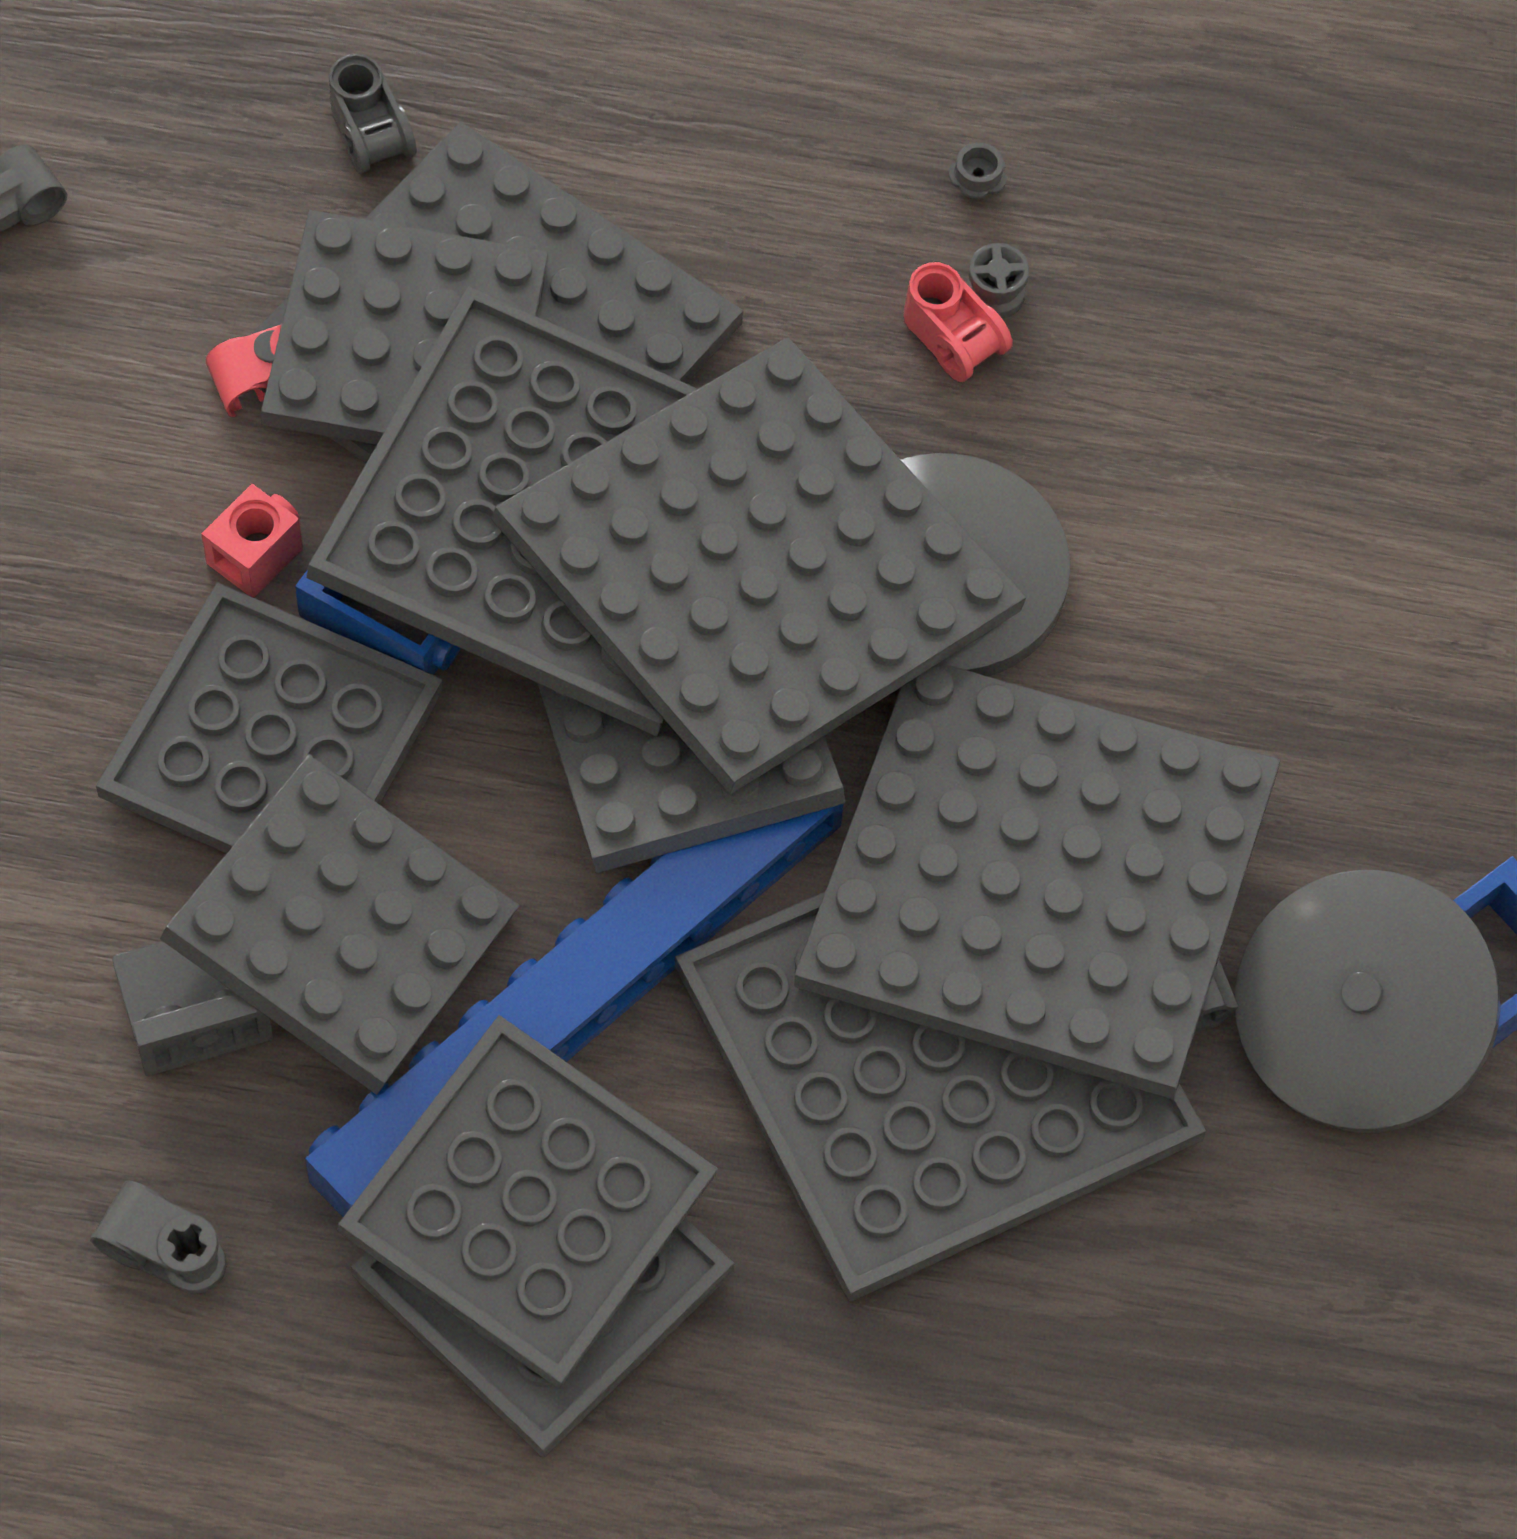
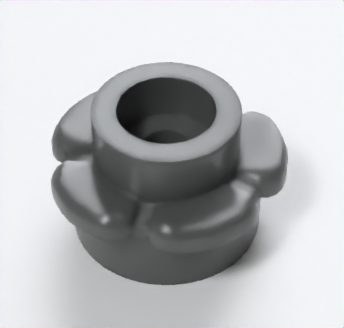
M972 143L962 148L957 155L956 163L950 165L949 179L953 186L961 188V193L971 199H983L989 193L992 195L998 194L1005 187L1007 182V175L1004 173L1006 165L1001 153L995 147L986 143ZM973 173H981L984 175L982 177H975Z

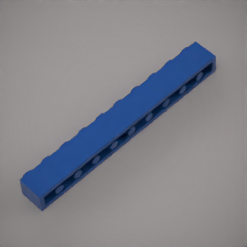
M844 804L653 857L650 862L651 866L634 881L627 877L617 883L606 895L603 907L585 921L583 918H578L571 922L556 939V947L539 961L532 958L521 964L508 979L507 988L492 1001L488 1002L484 999L469 1008L458 1023L459 1029L441 1044L433 1041L424 1046L411 1060L409 1071L390 1086L386 1083L378 1095L371 1091L360 1104L359 1113L343 1127L340 1128L334 1125L321 1133L310 1146L308 1151L310 1155L305 1158L309 1183L344 1217L498 1015L564 1061H569L675 970V956L705 944L839 829L842 823Z

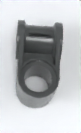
M362 54L345 55L338 59L331 67L329 73L331 111L344 138L345 146L356 171L359 174H364L370 171L371 164L399 154H403L406 158L416 155L417 147L411 125L404 110L397 104L377 62ZM355 90L365 91V93L358 95L349 94L350 91Z
M131 1180L124 1182L90 1238L95 1247L113 1260L129 1268L142 1270L178 1288L180 1291L190 1294L205 1293L214 1288L223 1279L226 1270V1256L218 1243V1236L210 1222L170 1202L151 1188ZM202 1247L204 1253L200 1257L195 1255L199 1248ZM183 1252L188 1253L189 1255L182 1262L180 1255Z

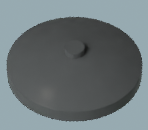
M953 453L921 454L900 459L1026 596L1023 608L1019 613L940 663L988 677L1015 666L1033 653L1049 636L1060 617L1065 603L1070 577V554L1068 542L1057 515L1041 494L1027 481L1008 469L987 460Z
M1355 870L1326 876L1303 886L1282 900L1265 917L1251 937L1241 959L1235 986V1000L1238 1004V1008L1235 1009L1240 1040L1253 1068L1267 1087L1282 1102L1302 1116L1327 1127L1357 1133H1379L1409 1127L1427 1120L1452 1104L1468 1089L1486 1063L1494 1045L1500 1019L1501 994L1495 963L1483 936L1467 913L1451 898L1431 885L1407 875L1381 870Z

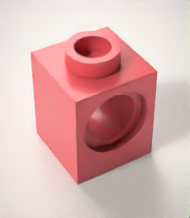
M251 484L201 533L206 564L244 593L255 598L303 549L298 512L282 496L273 494L270 497L254 484ZM254 533H264L269 535L267 538L260 541H249L245 539L247 536Z

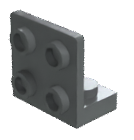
M161 941L119 953L113 957V966L146 1077L274 1040L271 1021L268 1016L165 942Z

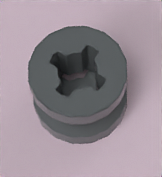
M1003 243L984 245L974 253L970 260L967 285L987 306L994 309L1002 319L1011 317L1020 310L1024 303L1029 264L1026 257L1011 245ZM990 280L995 282L996 288L989 285Z

